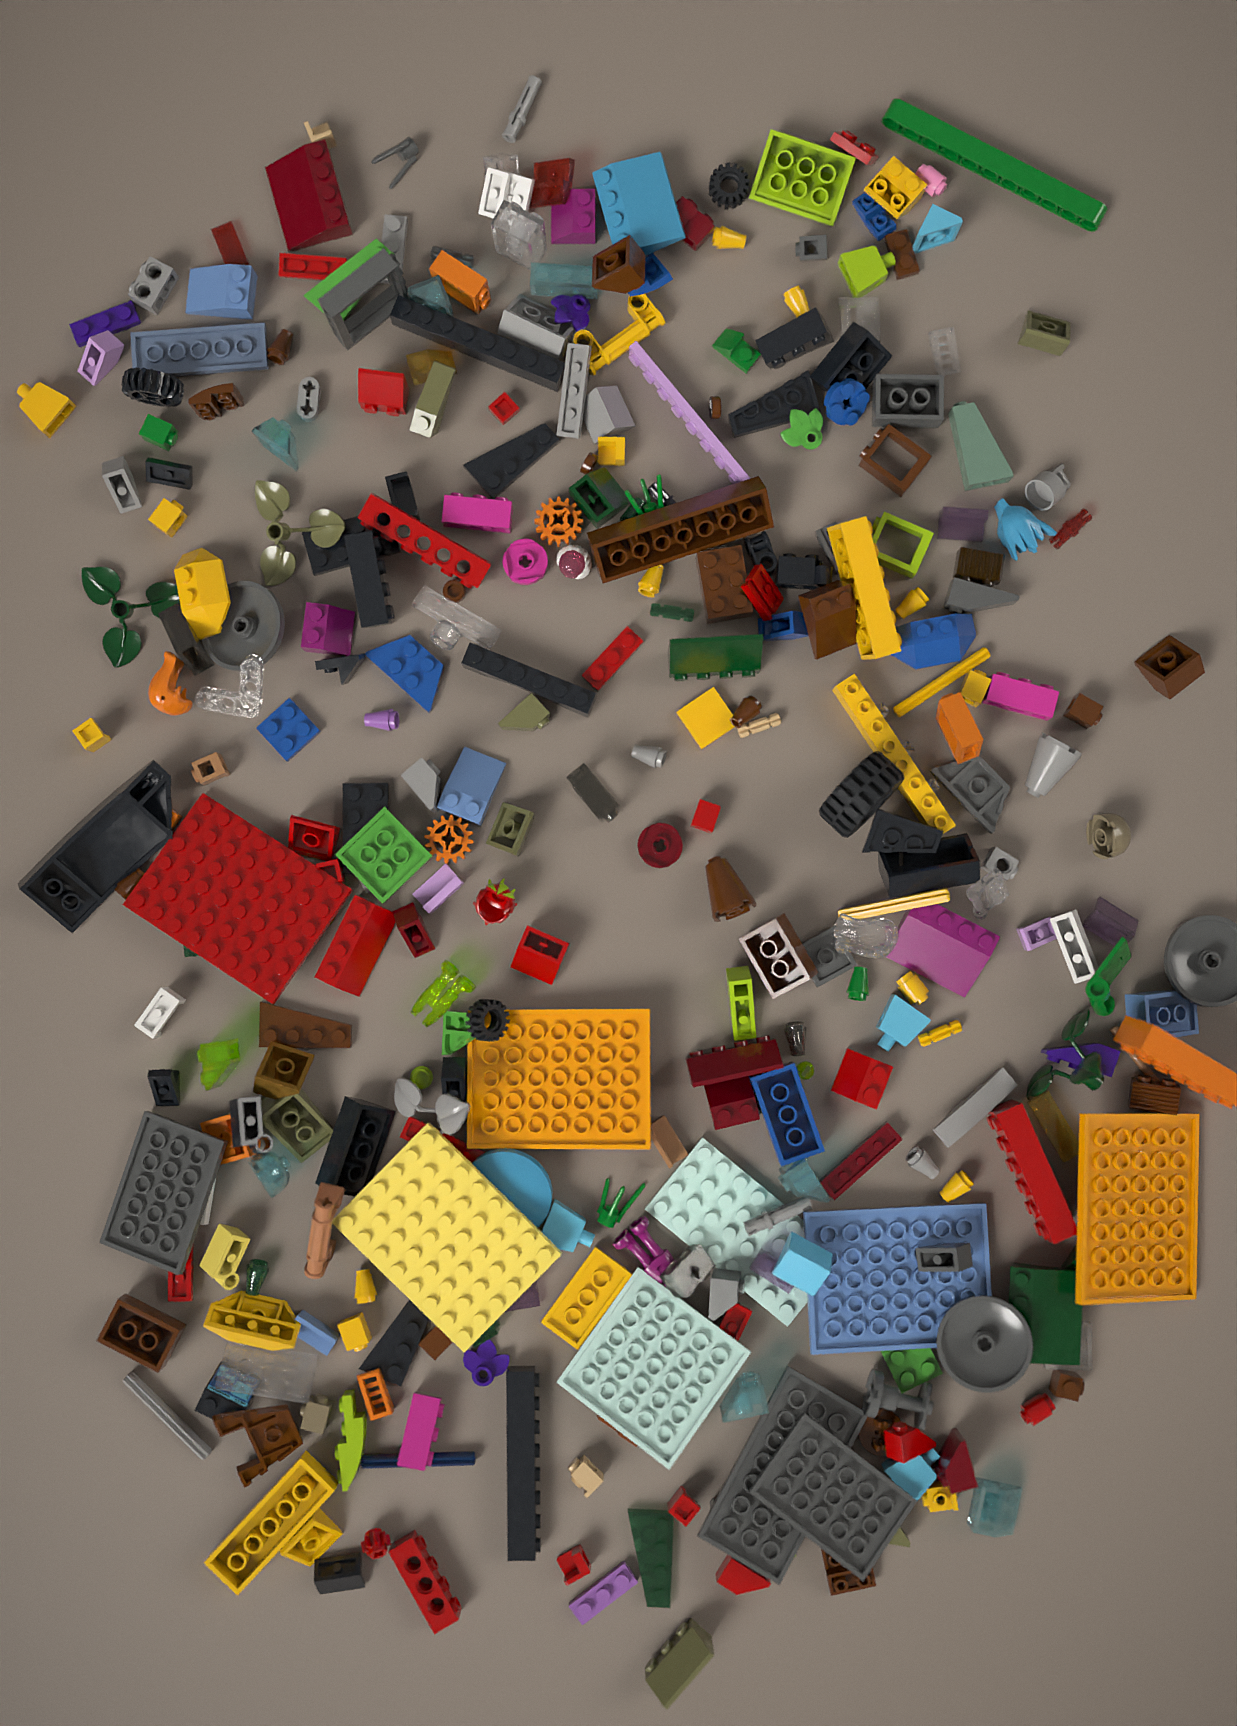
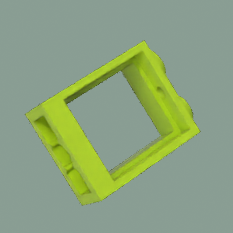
M884 511L881 518L876 517L872 525L873 530H875L872 536L873 543H877L885 523L915 535L920 540L909 565L879 552L877 557L878 563L913 579L934 533Z

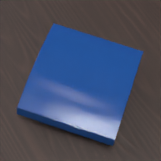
M654 253L645 257V283L640 288L628 292L630 296L651 292L673 280L669 271Z

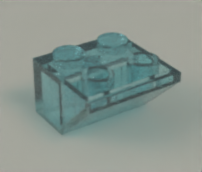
M976 1477L978 1487L973 1490L967 1520L971 1531L992 1537L1013 1535L1022 1487Z

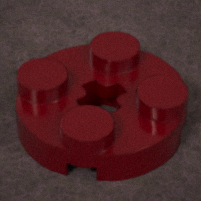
M656 823L641 832L637 847L639 856L647 865L660 869L671 866L679 859L683 844L681 836L673 826L666 823ZM662 839L667 847L665 850L661 849L660 852H657L656 846L653 844Z

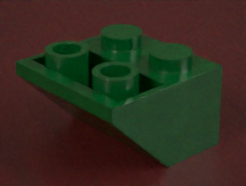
M605 467L586 474L569 487V495L596 529H599L631 504L624 490Z

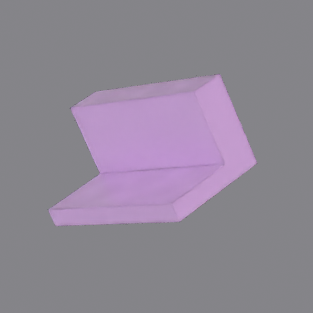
M444 864L413 893V896L423 905L428 914H432L464 882L447 864Z

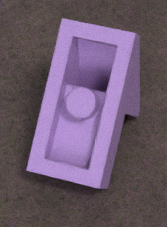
M1051 916L1016 929L1024 950L1030 951L1057 939L1050 921Z

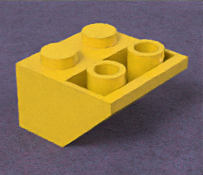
M893 156L864 188V191L891 215L899 219L909 213L923 197L927 184Z

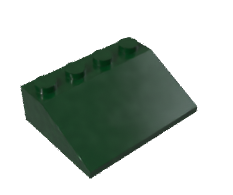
M763 634L670 639L668 646L669 678H674V681H686L688 677H697V680H708L710 676L729 679L737 674H742L743 678L755 677V674L761 670Z
M1014 1262L1010 1266L1009 1304L1019 1311L1030 1329L1033 1343L1030 1364L1080 1365L1083 1305L1076 1303V1270Z

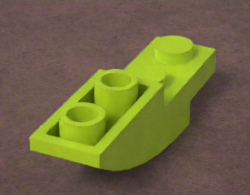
M355 1389L345 1390L342 1398L339 1399L340 1412H344V1421H342L341 1426L342 1435L346 1437H342L338 1446H335V1459L339 1460L340 1469L337 1470L338 1484H342V1491L348 1490L358 1471L366 1442L367 1415L366 1411L357 1412Z

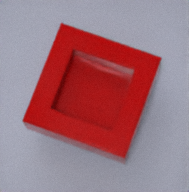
M505 392L488 406V409L503 425L520 411V408Z

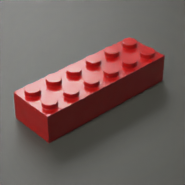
M1011 1099L997 1105L988 1113L989 1116L986 1119L990 1128L996 1130L998 1135L996 1142L1000 1150H1004L1007 1155V1159H1005L1006 1165L1010 1172L1014 1171L1017 1178L1014 1181L1019 1193H1023L1026 1198L1024 1205L1029 1215L1033 1214L1036 1222L1033 1225L1039 1236L1042 1235L1044 1240H1048L1053 1244L1077 1235L1076 1223L1023 1104Z

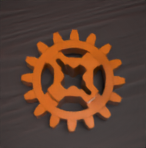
M560 496L557 497V502H553L551 498H548L549 504L541 503L543 510H536V515L540 517L534 519V523L540 525L536 528V532H542L541 540L543 541L548 538V545L550 546L553 541L557 543V547H560L563 541L568 546L569 539L571 538L576 541L575 533L582 532V529L578 526L583 525V519L579 518L582 516L581 510L575 511L577 508L576 503L569 505V498L564 502H561ZM545 516H547V518L549 519V523L547 524L546 528L544 526ZM571 516H573L574 518V524L572 528L568 523V521L571 519ZM555 519L559 521L562 519L563 524L561 525L560 523H557L555 525ZM563 533L564 535L557 536L555 534Z
M442 815L441 822L434 819L433 823L435 826L433 828L427 827L431 833L430 835H424V838L430 841L425 844V847L432 848L429 852L432 856L437 854L436 861L439 862L444 858L445 864H449L450 859H452L456 864L458 863V857L466 859L465 851L471 853L472 850L468 848V845L474 844V841L469 839L473 832L467 831L470 826L468 823L461 825L462 818L459 817L457 821H454V816L450 815L449 820H446ZM446 825L445 830L443 832H441L440 834H436V832L442 826ZM455 826L462 830L464 837L457 835ZM451 833L455 841L450 842L448 846L447 842L444 841V837L447 838ZM435 842L443 846V853L436 848ZM458 845L462 846V848L457 853L452 854L453 849H455Z

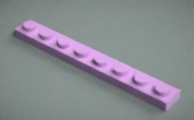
M635 341L629 346V359L635 367L639 366L644 372L643 376L649 384L653 383L658 388L657 393L663 401L668 400L676 417H682L686 422L687 430L692 435L696 434L701 440L699 442L701 447L706 452L710 451L715 457L714 462L721 470L723 468L729 474L730 482L735 484L750 479L638 342Z

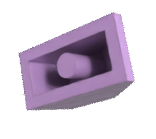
M110 331L89 337L78 372L93 386L97 385L119 362L124 344Z

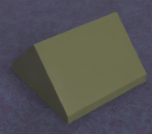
M1028 310L1018 344L1061 356L1070 343V322Z
M503 802L486 844L518 857L535 814Z

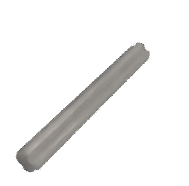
M130 1372L123 1379V1383L201 1460L206 1459L212 1449L134 1372Z

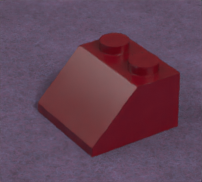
M749 1076L704 1085L715 1130L760 1120Z
M953 1428L938 1453L940 1458L937 1459L938 1466H935L938 1480L941 1481L943 1488L947 1487L951 1495L978 1487L966 1441L958 1429Z

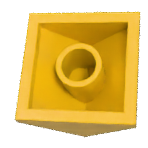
M318 1508L279 1552L282 1556L311 1567L314 1564V1559H319L343 1532Z

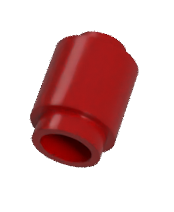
M1044 1393L1042 1395L1038 1394L1020 1405L1022 1411L1019 1413L1027 1425L1031 1423L1035 1426L1051 1416L1056 1407L1050 1397Z

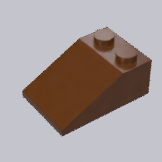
M836 580L798 595L816 660L856 644V604L850 583Z

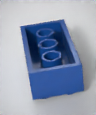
M792 1061L783 1064L784 1068L749 1076L777 1160L781 1166L825 1152L795 1063Z

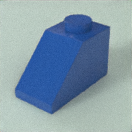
M789 611L771 615V620L767 621L758 618V634H763V641L794 640L809 636L803 612Z

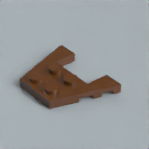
M287 1404L215 1414L212 1416L213 1423L220 1437L245 1428L258 1456L256 1459L237 1466V1473L244 1488L252 1484V1479L260 1474L262 1476L268 1471V1467L277 1460L279 1462L303 1444L302 1436Z

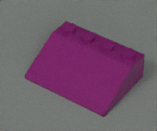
M938 904L906 910L883 956L965 998L991 957L1000 936Z

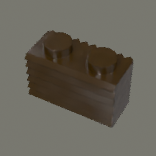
M960 547L956 553L953 578L969 582H981L980 585L992 588L1001 582L1005 554Z

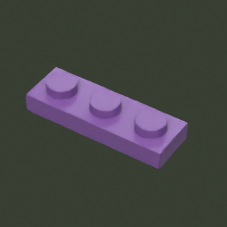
M623 1561L569 1602V1608L580 1623L584 1625L636 1585L638 1578L626 1562Z

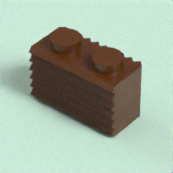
M1138 1075L1137 1078L1131 1077L1128 1106L1130 1109L1177 1115L1181 1088L1172 1079L1162 1078L1161 1081H1154L1152 1077L1146 1075Z

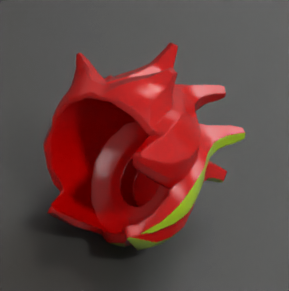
M504 878L497 884H492L489 879L488 885L479 891L476 901L473 902L476 912L485 921L486 926L489 923L501 924L509 917V914L513 913L515 906H517V903H514V892L516 889L514 888L509 891V887L504 884Z

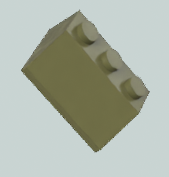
M692 1618L687 1623L683 1622L677 1628L675 1637L671 1641L667 1640L660 1649L661 1653L656 1658H651L645 1666V1681L666 1710L714 1656L712 1636Z

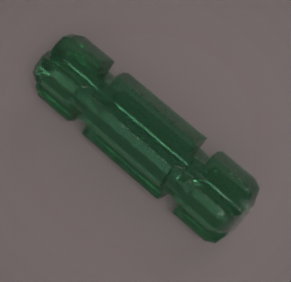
M652 603L650 615L654 617L662 615V618L680 620L681 618L684 619L683 621L692 622L694 609L685 608L683 610L682 607L666 604L661 606L659 603Z

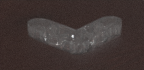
M248 655L242 661L240 666L239 693L212 687H202L195 695L196 705L208 711L245 718L256 717L262 707L264 671L262 659L257 655ZM250 662L253 663V667H255V670L253 671L252 675H249L251 673V666L248 665ZM246 682L254 683L257 687V690H248L246 687ZM203 695H207L208 702L205 701V697H202ZM223 698L231 699L234 706H226L223 703ZM248 703H250L251 707L254 708L253 710L249 709V706L247 705Z

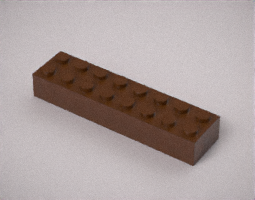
M756 476L587 532V537L597 572L604 584L773 528L774 523L766 486L760 477Z

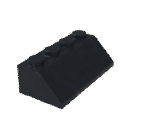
M345 1096L315 1184L320 1186L321 1182L344 1187V1195L355 1197L374 1177L396 1111L362 1099Z

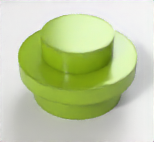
M416 1067L411 1072L410 1081L419 1089H425L431 1085L433 1073L428 1067Z

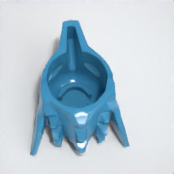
M1003 498L994 506L998 516V538L1003 546L1008 549L1015 561L1018 560L1017 551L1022 553L1028 550L1029 552L1036 553L1038 547L1037 539L1043 540V534L1047 536H1055L1057 534L1053 528L1037 519L1025 507L1010 506Z

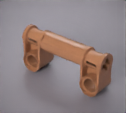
M323 1182L319 1186L314 1200L315 1209L312 1214L306 1255L307 1263L304 1268V1273L308 1278L319 1279L323 1277L333 1257L336 1240L330 1239L331 1227L336 1212L342 1203L344 1187Z

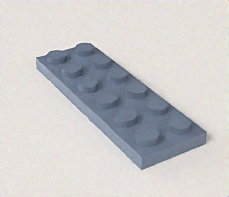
M265 323L130 332L133 369L136 367L142 369L144 367L156 371L160 370L171 376L269 370Z

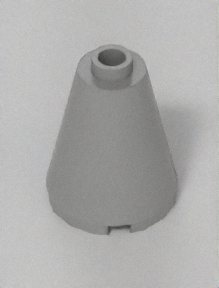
M1042 732L1039 736L1025 782V786L1028 787L1026 792L1037 798L1040 795L1046 796L1080 759L1082 753Z

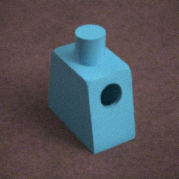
M891 994L876 1028L884 1033L877 1045L887 1052L890 1051L895 1042L902 1046H907L929 1024L931 1019L898 996Z
M554 1200L541 1232L558 1249L574 1252L577 1242L590 1247L595 1237V1234L583 1229L586 1218L560 1201Z
M933 1448L904 1464L889 1458L882 1462L881 1465L896 1485L918 1501L937 1478V1474L930 1465L939 1459L940 1456Z

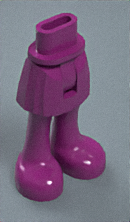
M641 1216L630 1224L629 1229L642 1240L652 1253V1257L642 1249L628 1229H624L612 1244L618 1250L623 1248L629 1249L642 1263L645 1273L674 1293L685 1283V1280L679 1275L680 1270L668 1249H661L649 1234L647 1229L649 1220L645 1216Z

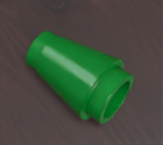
M854 967L846 991L848 999L866 1001V997L869 996L867 968Z

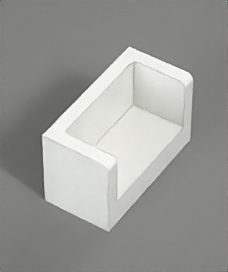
M169 987L160 988L134 1026L152 1039L160 1038L162 1035L161 1029L179 1004H184L186 999Z

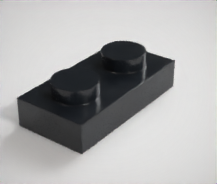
M150 457L145 461L146 482L187 490L192 488V466Z

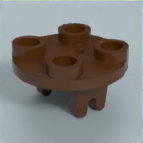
M881 1408L878 1410L875 1418L867 1416L859 1432V1440L868 1452L877 1456H887L884 1430L893 1426L896 1422H901L898 1415L890 1410Z

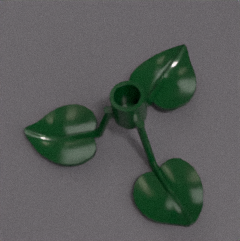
M107 567L82 568V584L89 599L96 604L106 605L112 597L111 613L116 618H119V622L123 626V629L118 627L109 629L104 634L102 641L103 649L115 668L129 664L136 658L141 649L140 635L136 631H127L128 627L125 619L133 615L134 609L151 606L152 614L160 619H171L181 610L177 585L173 583H154L146 590V597L149 602L131 604L128 601L117 600L115 593L120 590L121 581L119 575L114 570Z
M1089 1009L1071 1018L1064 1026L1061 1035L1064 1041L1070 1039L1071 1044L1082 1058L1080 1065L1077 1066L1071 1075L1056 1069L1053 1070L1051 1064L1040 1068L1032 1076L1028 1084L1026 1093L1028 1100L1043 1093L1052 1083L1054 1075L1068 1078L1072 1084L1083 1083L1092 1091L1097 1090L1103 1084L1104 1076L1100 1068V1054L1092 1052L1085 1056L1075 1041L1076 1037L1080 1036L1087 1027L1090 1016Z

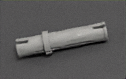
M529 76L514 111L510 112V120L502 134L503 138L508 142L514 143L521 127L526 123V116L542 85V81L536 76Z
M805 1195L769 1212L763 1211L761 1212L762 1215L743 1222L744 1228L748 1236L767 1228L770 1230L777 1223L811 1210V1202L808 1196Z

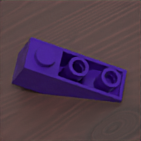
M1094 1042L1077 1044L1085 1056L1092 1052H1098L1101 1056L1100 1068L1102 1075L1112 1077L1121 1051ZM1073 1045L1041 1050V1053L1047 1054V1060L1059 1064L1061 1060L1069 1062L1068 1067L1076 1069L1082 1061Z

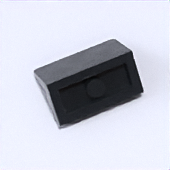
M361 1553L314 1559V1584L319 1594L365 1588V1581L362 1576Z

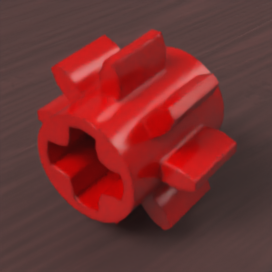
M381 1528L367 1531L364 1541L361 1542L363 1553H366L371 1559L385 1556L388 1550L387 1546L391 1545L389 1534H386Z

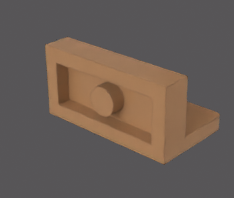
M665 1115L651 1123V1140L670 1169L674 1167L673 1164L688 1156V1153Z

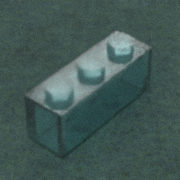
M531 262V295H568L571 297L583 295L586 298L598 299V289H594L592 286V266Z

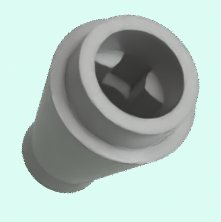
M635 744L631 757L656 769L657 767H663L667 751L662 750V747Z
M916 1146L908 1152L905 1158L908 1166L923 1173L930 1179H934L939 1174L940 1168L936 1166L924 1148Z

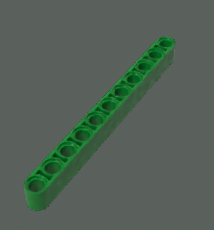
M893 99L882 118L883 125L893 132L1087 231H1097L1107 212V206L1102 202L901 99Z

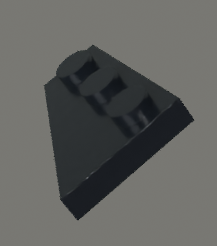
M877 808L862 853H936L944 831Z

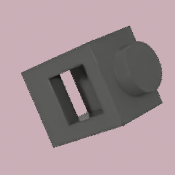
M827 235L800 236L799 242L795 243L796 257L800 256V261L828 260ZM809 245H814L816 247V251L814 253H809L807 251Z

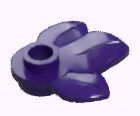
M557 295L551 300V304L557 308L555 323L572 322L576 332L586 329L590 321L588 312L591 305L585 296Z
M490 1339L483 1341L476 1352L466 1350L463 1356L464 1366L472 1373V1379L478 1386H488L491 1384L495 1376L502 1375L506 1371L510 1360L507 1354L497 1355L496 1347ZM485 1370L488 1375L481 1377L479 1372Z

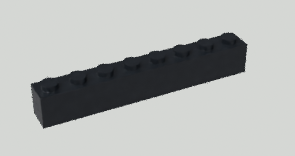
M398 295L390 313L394 326L558 392L564 377L565 362Z
M508 1366L506 1370L507 1561H536L537 1552H541V1537H537L536 1529L541 1528V1514H536V1505H540L541 1492L536 1490V1481H540V1467H536V1458H540V1443H536V1434H540V1420H536V1411H540V1396H535V1387L540 1386V1374L535 1373V1366Z

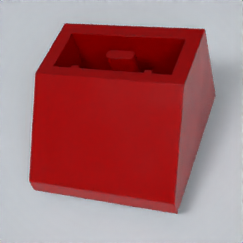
M527 925L510 968L552 985L570 943Z

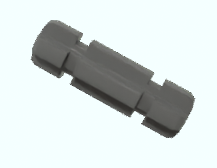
M432 247V260L437 258L442 250L441 247ZM446 248L443 250L467 267H473L475 260L473 255L467 253L462 255V252Z

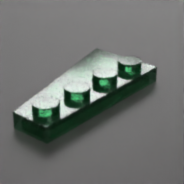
M628 1509L647 1607L670 1608L674 1516L668 1510Z

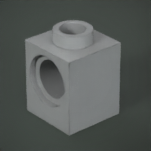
M993 847L986 855L980 868L1001 881H1007L1009 878L1013 879L1019 868L1016 866L1019 860L998 847ZM999 859L1006 863V868L1003 872L998 870L996 865Z

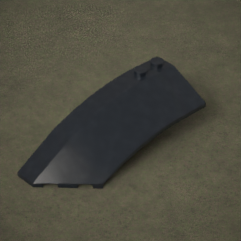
M152 760L67 833L18 883L19 890L68 931L73 933L115 891L114 889L118 886L116 883L133 871H136L137 868L161 849L169 839L173 840L171 775L156 761Z

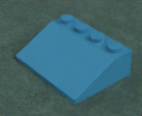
M661 152L611 163L592 173L612 245L631 235L646 256L686 238Z

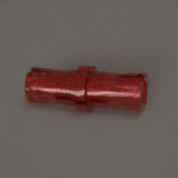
M1081 509L1070 521L1063 523V527L1057 534L1049 538L1051 544L1056 542L1053 545L1054 548L1060 549L1071 537L1077 536L1079 534L1078 531L1092 520L1091 514L1085 516L1088 513L1086 509Z

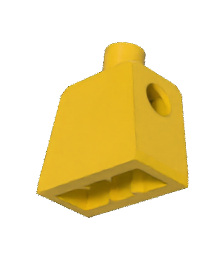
M41 382L36 383L33 388L23 383L17 390V394L23 398L19 407L48 438L53 436L77 407L68 397Z

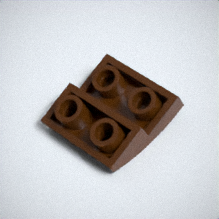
M233 383L207 388L188 399V404L198 417L203 420H214L215 417H222L221 408L235 410L237 407L244 406L243 397Z
M821 1549L831 1596L876 1586L873 1567L864 1581H862Z

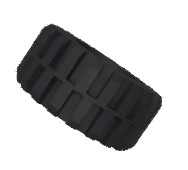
M874 751L861 761L827 797L819 808V814L842 837L849 838L875 814L877 808H881L905 779L904 774L883 753Z

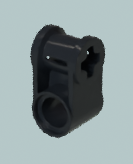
M762 531L761 535L751 539H743L746 551L753 565H759L762 561H769L772 567L765 570L769 576L773 575L777 565V558L766 531Z

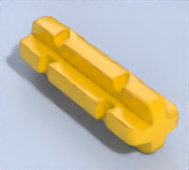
M958 1020L951 1021L949 1025L944 1024L930 1030L929 1033L925 1032L918 1035V1041L921 1046L925 1047L930 1045L932 1041L935 1043L951 1036L952 1033L961 1032L962 1026Z

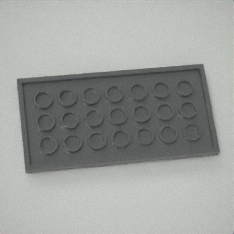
M786 1366L697 1533L699 1538L778 1585L781 1584L805 1535L753 1496L748 1490L802 1413H805L850 1449L867 1416L863 1415L860 1408L789 1366Z

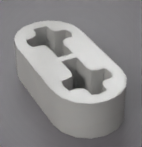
M312 377L302 379L298 391L297 412L301 419L306 422L316 420L319 415L321 387L317 380ZM309 384H312L315 389L311 390V395L308 397V392L305 388H309ZM310 402V407L313 411L306 415L303 410L307 409V404Z

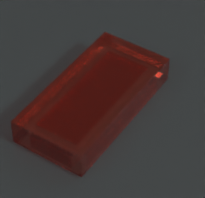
M232 221L211 229L225 264L249 265Z

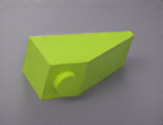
M749 967L726 968L734 1041L756 1038L752 978Z

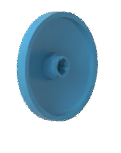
M500 1148L483 1153L472 1162L537 1228L544 1222L552 1204L553 1190L546 1170L536 1159L519 1150Z

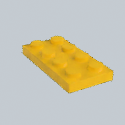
M595 1246L542 1318L541 1323L578 1350L630 1279L632 1272Z

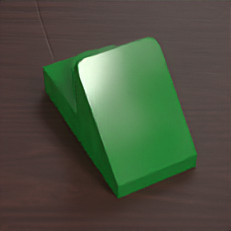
M726 328L713 343L712 347L747 374L761 357V353L744 341V333Z

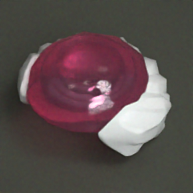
M569 545L563 547L557 555V565L560 572L568 578L582 579L589 574L592 568L591 556L581 546Z

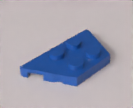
M411 635L365 653L375 665L428 713L432 711V704L438 690L444 665Z

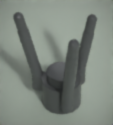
M410 137L374 157L371 161L372 164H376L397 153L402 161L408 160L389 185L390 189L394 188L409 167L417 161L415 155L419 153V149Z

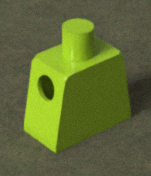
M870 246L840 254L838 265L855 301L886 281L888 276L886 268L895 265V258L892 252L880 256L877 247Z

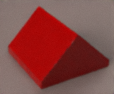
M291 815L288 848L297 854L324 861L333 860L341 828Z

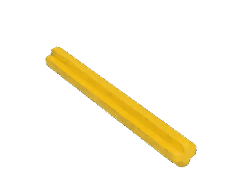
M985 647L981 648L893 708L894 713L898 717H902L990 658V652Z
M947 888L843 908L838 910V917L841 922H847L950 901V893Z

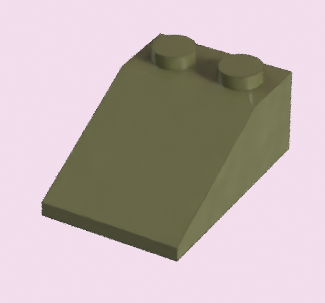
M302 1089L299 1094L279 1099L266 1097L261 1101L263 1125L301 1163L330 1141L334 1128Z

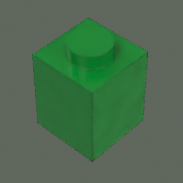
M148 414L139 435L145 441L169 451L171 446H174L177 442L178 430L172 424Z

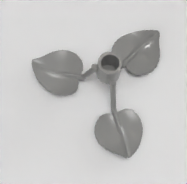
M400 1078L397 1079L395 1084V1104L403 1116L411 1117L415 1114L416 1110L419 1112L436 1113L437 1122L442 1129L439 1131L441 1134H453L463 1124L470 1104L462 1102L452 1095L445 1094L437 1099L435 1108H422L419 1106L422 1101V1094L413 1082Z

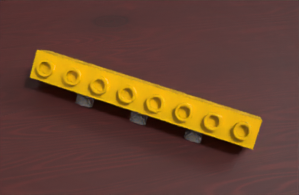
M855 674L836 685L832 691L872 751L883 753L903 772L905 779L898 787V790L921 823L942 829L944 831L943 834L955 827V823L935 795V792L940 789L938 783L934 778L928 781L925 780L909 756L915 751L914 747L908 740L901 744L884 717L889 714L886 705L882 702L876 706Z

